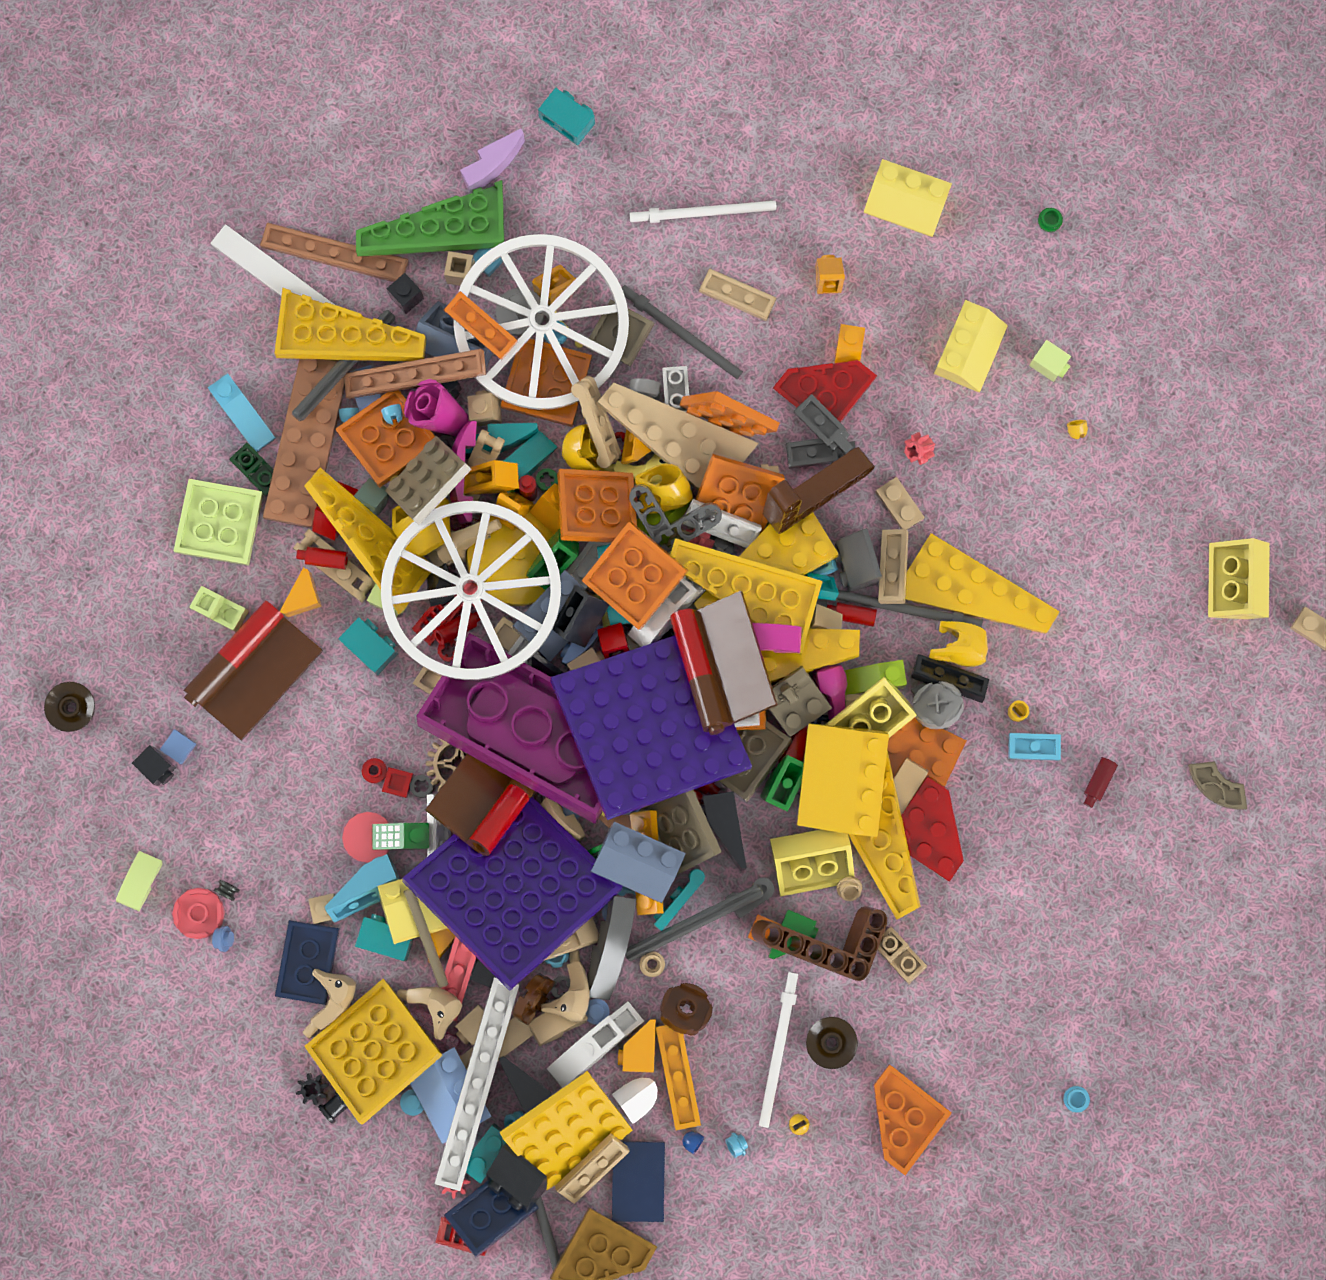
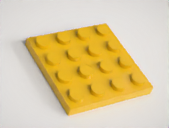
M384 978L304 1046L353 1116L362 1125L443 1056Z
M586 1071L500 1131V1134L517 1156H523L547 1176L546 1190H549L558 1184L610 1133L617 1139L622 1140L633 1130L591 1074Z

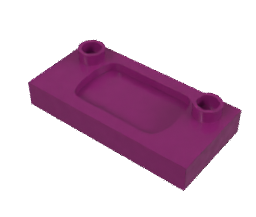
M471 633L468 634L464 643L460 668L477 669L501 663L493 645ZM505 652L508 659L513 657ZM526 663L505 674L488 679L461 680L441 676L416 715L418 727L596 824L603 809L550 682V676Z

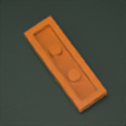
M461 291L444 309L450 317L501 361L518 342L516 338Z

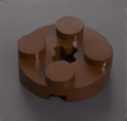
M541 973L535 975L525 987L528 991L524 998L521 996L518 998L513 1010V1016L525 1025H529L537 1010L542 1012L541 1005L549 1002L546 996L552 990L555 981Z
M681 983L680 986L669 988L664 994L660 1004V1018L663 1024L673 1031L695 1036L707 1026L712 1016V1003L710 1004L707 999L708 995L699 986L691 983ZM685 1004H688L690 1006L689 1010L692 1013L683 1012L680 1006L684 1007Z

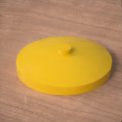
M530 512L525 516V519L548 542L554 534ZM490 515L489 522L495 520L492 515ZM501 523L502 528L490 533L491 538L486 539L484 542L477 575H480L520 540L525 533L518 527L513 531ZM531 540L485 580L484 583L528 578L526 574L540 553L538 547ZM476 543L466 550V563L469 573ZM530 586L485 592L509 606H526L533 604L546 590L540 586Z

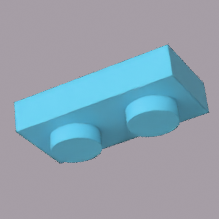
M1009 733L1008 759L1061 760V734Z

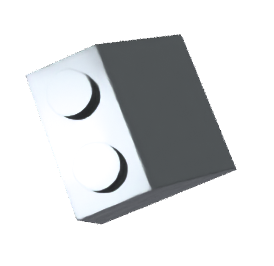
M862 529L837 540L835 549L839 555L835 558V561L841 565L842 572L839 573L842 586H847L848 592L877 585L882 575L868 529Z

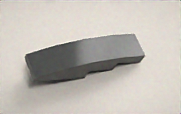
M613 896L608 902L606 921H601L598 945L592 946L588 973L590 998L610 1000L626 954L637 899Z

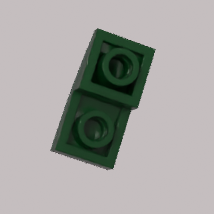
M246 442L229 460L267 497L274 469Z

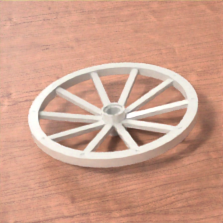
M544 234L520 236L510 239L484 254L472 266L460 286L459 291L467 297L469 293H472L527 317L499 324L506 331L528 326L529 328L522 334L516 345L502 361L499 360L486 375L474 377L487 391L507 403L528 409L542 410L561 408L579 401L572 392L558 397L536 398L544 334L547 336L572 386L579 382L552 330L609 358L605 367L594 378L598 389L612 375L623 355L629 328L628 308L623 290L606 263L594 252L575 241ZM528 247H547L540 305L537 304L508 253ZM554 248L570 252L589 263L590 265L550 306H547ZM501 257L531 310L474 286V283L490 264ZM595 271L604 279L615 301L614 305L555 313ZM617 313L618 333L614 350L611 351L556 321ZM539 314H544L548 317L549 322L546 325H539L536 323L535 317ZM454 320V334L459 353L470 351L467 340L475 337L468 331H464V328ZM536 333L529 396L513 393L495 383L492 379L532 335Z
M463 501L443 505L434 509L420 525L415 521L411 523L394 543L382 573V608L386 622L396 641L412 659L423 667L442 676L454 679H488L505 674L522 665L547 640L560 608L561 582L559 569L553 552L545 538L521 515L500 505L488 502ZM481 513V522L470 573L468 574L442 519L456 514ZM490 515L510 522L525 533L520 540L480 575H477ZM435 522L460 574V578L406 551L405 548L419 532ZM531 540L541 552L549 572L547 577L484 583L485 580ZM400 557L456 585L454 587L392 596L393 577ZM470 582L478 586L477 591L472 595H468L463 591L464 586ZM550 585V602L543 624L485 591ZM457 595L409 641L398 623L393 604ZM481 599L538 631L533 640L510 659L507 658L480 601ZM464 602L452 666L439 663L419 651L416 647L451 612ZM472 603L501 661L497 665L477 669L460 668Z

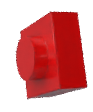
M388 767L382 792L407 798L414 774Z

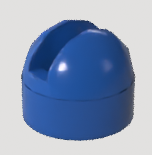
M696 1131L688 1132L683 1137V1146L694 1155L705 1137Z

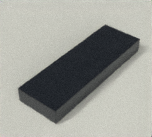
M920 654L915 659L911 674L912 679L927 684H939V682L953 684L960 691L961 696L983 703L989 683L988 678Z

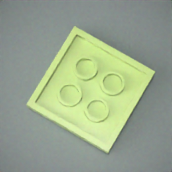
M189 479L174 552L249 566L263 492Z

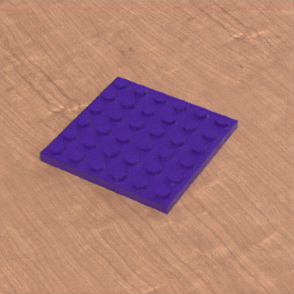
M675 636L551 677L550 682L607 820L747 771L752 767L734 724L725 727L722 733L710 735L709 732L703 731Z
M533 797L530 798L489 856L478 853L453 834L402 878V882L412 890L429 910L509 991L623 888L622 885L591 872L596 859Z

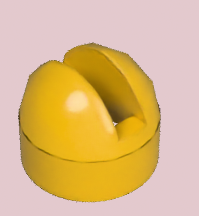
M1079 419L1068 422L1067 429L1069 435L1076 440L1080 437L1084 438L1088 433L1087 421Z
M1014 701L1008 707L1007 715L1012 721H1023L1029 715V707L1024 701Z
M795 1114L790 1118L789 1127L792 1133L803 1135L809 1130L810 1123L805 1115ZM804 1120L805 1125L796 1130L793 1128L794 1125Z

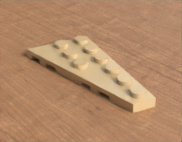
M612 383L596 402L664 462L678 466L689 483L698 491L712 454L744 462L759 444L616 383Z

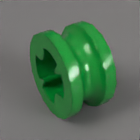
M549 468L542 469L536 476L537 486L543 492H546L551 487L546 486L543 482L540 483L541 478L544 479L546 474H549L550 478H554V483L558 485L557 473Z

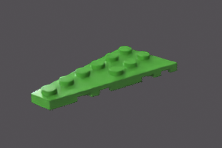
M502 180L494 183V186L483 190L482 187L474 189L473 193L463 197L454 196L422 207V211L410 215L409 212L400 215L399 219L390 222L381 221L356 230L357 257L494 248L505 242Z

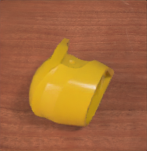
M656 465L635 476L636 484L648 486L664 512L682 508L692 500L693 494L690 489V483L676 465ZM660 475L662 476L660 483L657 485L649 483L653 476ZM646 492L639 498L644 505V508L640 509L642 513L648 507L655 506L653 502L648 505L645 501ZM652 511V512H649L648 514L658 513V512Z
M940 621L939 632H948L958 638V640L947 644L946 648L931 649L929 658L952 662L966 667H975L986 662L988 643L987 633L983 628L965 622Z

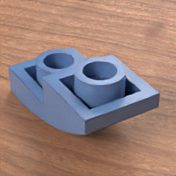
M598 624L585 648L571 643V645L567 643L560 655L563 658L562 664L567 667L569 662L592 648L599 639L597 629L604 627Z

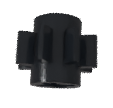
M308 1073L306 1076L307 1081L298 1080L301 1090L297 1091L296 1095L302 1094L304 1097L303 1104L312 1100L314 1105H318V1097L327 1098V1094L323 1091L324 1088L329 1086V1083L323 1084L320 1081L322 1074L313 1079L312 1074ZM315 1083V1089L318 1091V1093L310 1095V1089L307 1087V1085H312Z

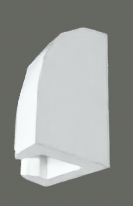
M638 1078L623 1085L612 1096L633 1124L646 1115L653 1107L657 1099V1087L655 1081L650 1078Z

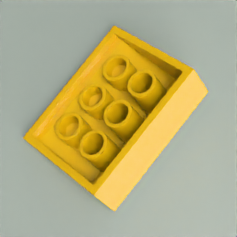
M808 723L797 818L798 826L877 837L889 740L887 732Z

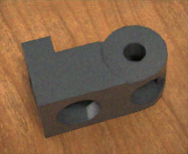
M759 878L752 884V886L759 884L764 896L735 910L734 913L738 919L748 914L773 895L774 885L769 879ZM732 892L725 899L735 895V892Z

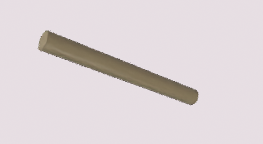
M407 889L404 891V895L438 987H445L449 983L418 899L412 890Z

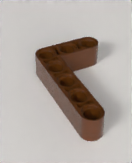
M860 447L854 448L794 489L786 480L779 482L769 491L762 514L774 530L781 534L865 478L873 471L875 466Z
M868 906L861 907L856 912L843 950L767 920H759L754 923L751 933L753 939L758 943L846 978L862 981L870 972L888 920L885 912L880 909ZM873 914V921H872V923L870 924V923H869V919H870L871 915ZM770 928V934L765 938V932ZM791 937V944L787 947V940ZM864 939V945L861 948L860 944L861 941ZM813 945V952L809 955V949ZM834 954V961L830 964V958ZM855 963L856 966L854 971L852 972L851 968L852 965Z

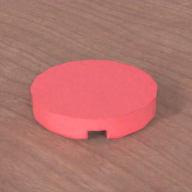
M372 812L359 813L351 818L344 827L342 836L344 848L348 854L357 861L366 863L388 854L390 850H372V824L389 823L387 819Z
M194 888L187 890L177 899L172 915L175 926L183 935L189 938L202 939L210 937L216 928H220L223 924L225 911L223 903L217 894L208 889Z

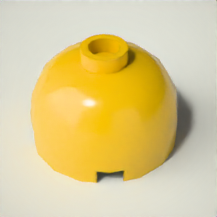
M588 424L572 428L564 437L562 444V457L568 466L575 470L599 471L604 469L597 464L598 452L590 437Z

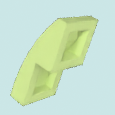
M203 586L200 587L189 607L235 632L240 629L249 613V610Z
M139 851L123 881L116 902L140 911L151 891V885L162 867V860Z

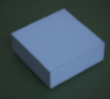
M174 729L160 750L182 765L196 746V743Z

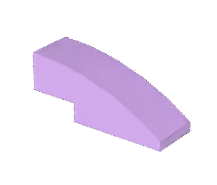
M522 129L477 150L480 160L460 170L470 193H473L474 189L485 187L511 163L525 142Z

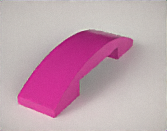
M470 421L464 424L452 447V451L464 462L465 450L476 445L477 421ZM464 478L449 493L451 503L473 501L472 496H463ZM472 513L456 514L461 524L472 522Z
M752 623L760 650L774 651L775 653H800L802 627Z

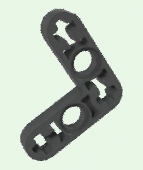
M638 484L630 491L629 500L652 540L666 552L672 551L675 538L678 539L677 536L672 538L671 545L669 546L666 543H660L662 534H666L668 537L675 533L672 528L677 527L678 534L683 538L681 540L688 542L716 526L722 519L720 507L715 503L708 502L670 523L648 486ZM638 490L641 493H647L645 501L648 505L651 502L655 505L648 507L643 513L640 511V509L644 508L641 500H634ZM706 509L716 510L715 520L711 521L710 518L703 520L702 524L705 526L700 528V524L694 515L699 514V518H702L706 515ZM656 511L660 514L661 520L658 524L651 525L647 522L646 516L649 512ZM690 520L694 522L696 529L693 533L686 534L681 530V525L684 521Z

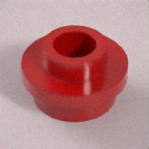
M371 758L363 764L362 776L366 781L375 784L385 779L387 766L382 760ZM372 766H377L379 769L376 775L370 774Z

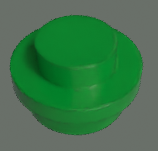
M1046 208L1038 216V225L1045 232L1057 231L1063 222L1062 214L1055 208Z

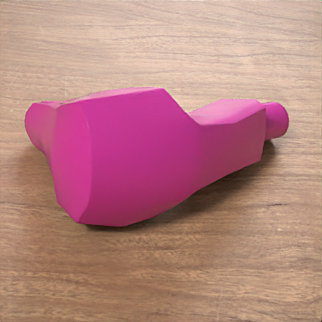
M840 664L823 666L812 672L817 687L822 694L826 695L827 701L832 707L828 711L829 720L845 709V691L848 683L846 673Z

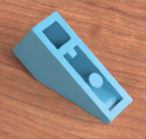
M228 373L208 387L220 406L256 452L276 439Z
M388 854L377 857L363 865L325 906L326 912L334 923L380 902L378 886L400 880L397 869Z

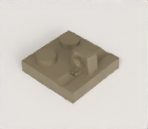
M610 299L608 305H614L615 301ZM628 309V337L620 362L631 367L655 323ZM617 313L601 315L589 337L590 340L611 351L614 350L618 333Z
M800 666L772 686L777 705L769 709L790 737L832 708L803 666Z

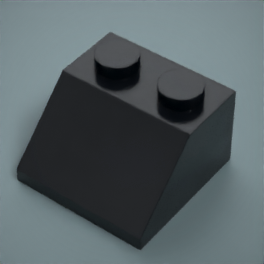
M507 1143L502 1147L486 1173L488 1187L498 1195L502 1192L509 1198L507 1202L517 1211L522 1209L527 1213L547 1189V1176L523 1156H517Z

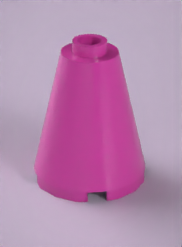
M432 379L421 381L417 384L420 387L415 392L411 391L407 397L404 408L405 417L415 427L457 437L464 424L470 422L469 415L441 383Z

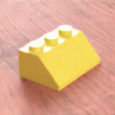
M882 159L863 213L933 237L952 183Z
M965 300L934 374L980 393L1008 325L989 309Z
M1254 538L1209 543L1208 617L1230 619L1269 618L1270 543Z
M883 677L825 725L880 730L887 732L889 737H891L917 715L913 706L903 694Z
M820 829L770 839L780 897L837 886L843 878L855 877L851 844L846 833Z
M402 879L378 886L381 905L394 944L420 937L404 895V891L409 888L402 882ZM417 897L429 932L433 933L447 929Z

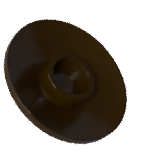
M63 682L56 685L50 690L44 702L46 719L54 728L64 732H74L84 728L91 721L95 712V700L92 693L87 687L77 682ZM71 703L76 705L74 712L68 711V706Z
M825 1017L818 1020L811 1026L806 1037V1048L809 1056L817 1065L826 1069H838L847 1065L854 1058L858 1047L855 1030L847 1021L838 1017ZM831 1037L836 1040V1045L832 1048L826 1044L827 1039Z

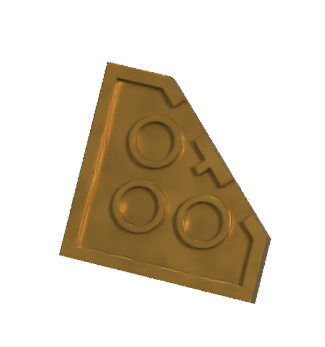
M588 1207L553 1270L550 1279L615 1280L627 1274L641 1272L647 1267L657 1246Z

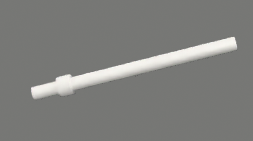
M776 200L667 210L649 208V211L630 212L629 214L630 222L650 221V223H660V220L774 211L776 210Z
M788 972L785 992L781 994L780 1002H782V1008L759 1126L769 1128L792 1005H795L797 998L795 990L798 974Z

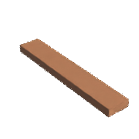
M271 223L266 224L260 243L261 248L391 282L396 281L406 272L409 262L406 258L394 255L357 257L356 245Z
M476 349L348 372L344 375L346 398L353 399L420 387L417 384L427 379L444 383L486 375L484 350Z

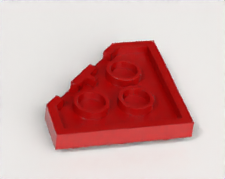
M858 360L789 368L773 389L795 407L800 406L812 394L841 423L878 376Z
M927 776L901 815L908 850L912 858L950 882L964 862L951 795L947 787Z

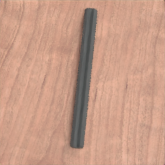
M385 310L377 319L382 320L384 324L391 325L395 320V316L389 310ZM339 360L292 411V415L298 421H303L358 360Z
M756 884L628 947L625 956L629 961L642 957L764 896L763 890L759 884Z

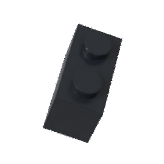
M575 585L558 614L552 630L563 639L585 648L608 609L609 604L596 593Z

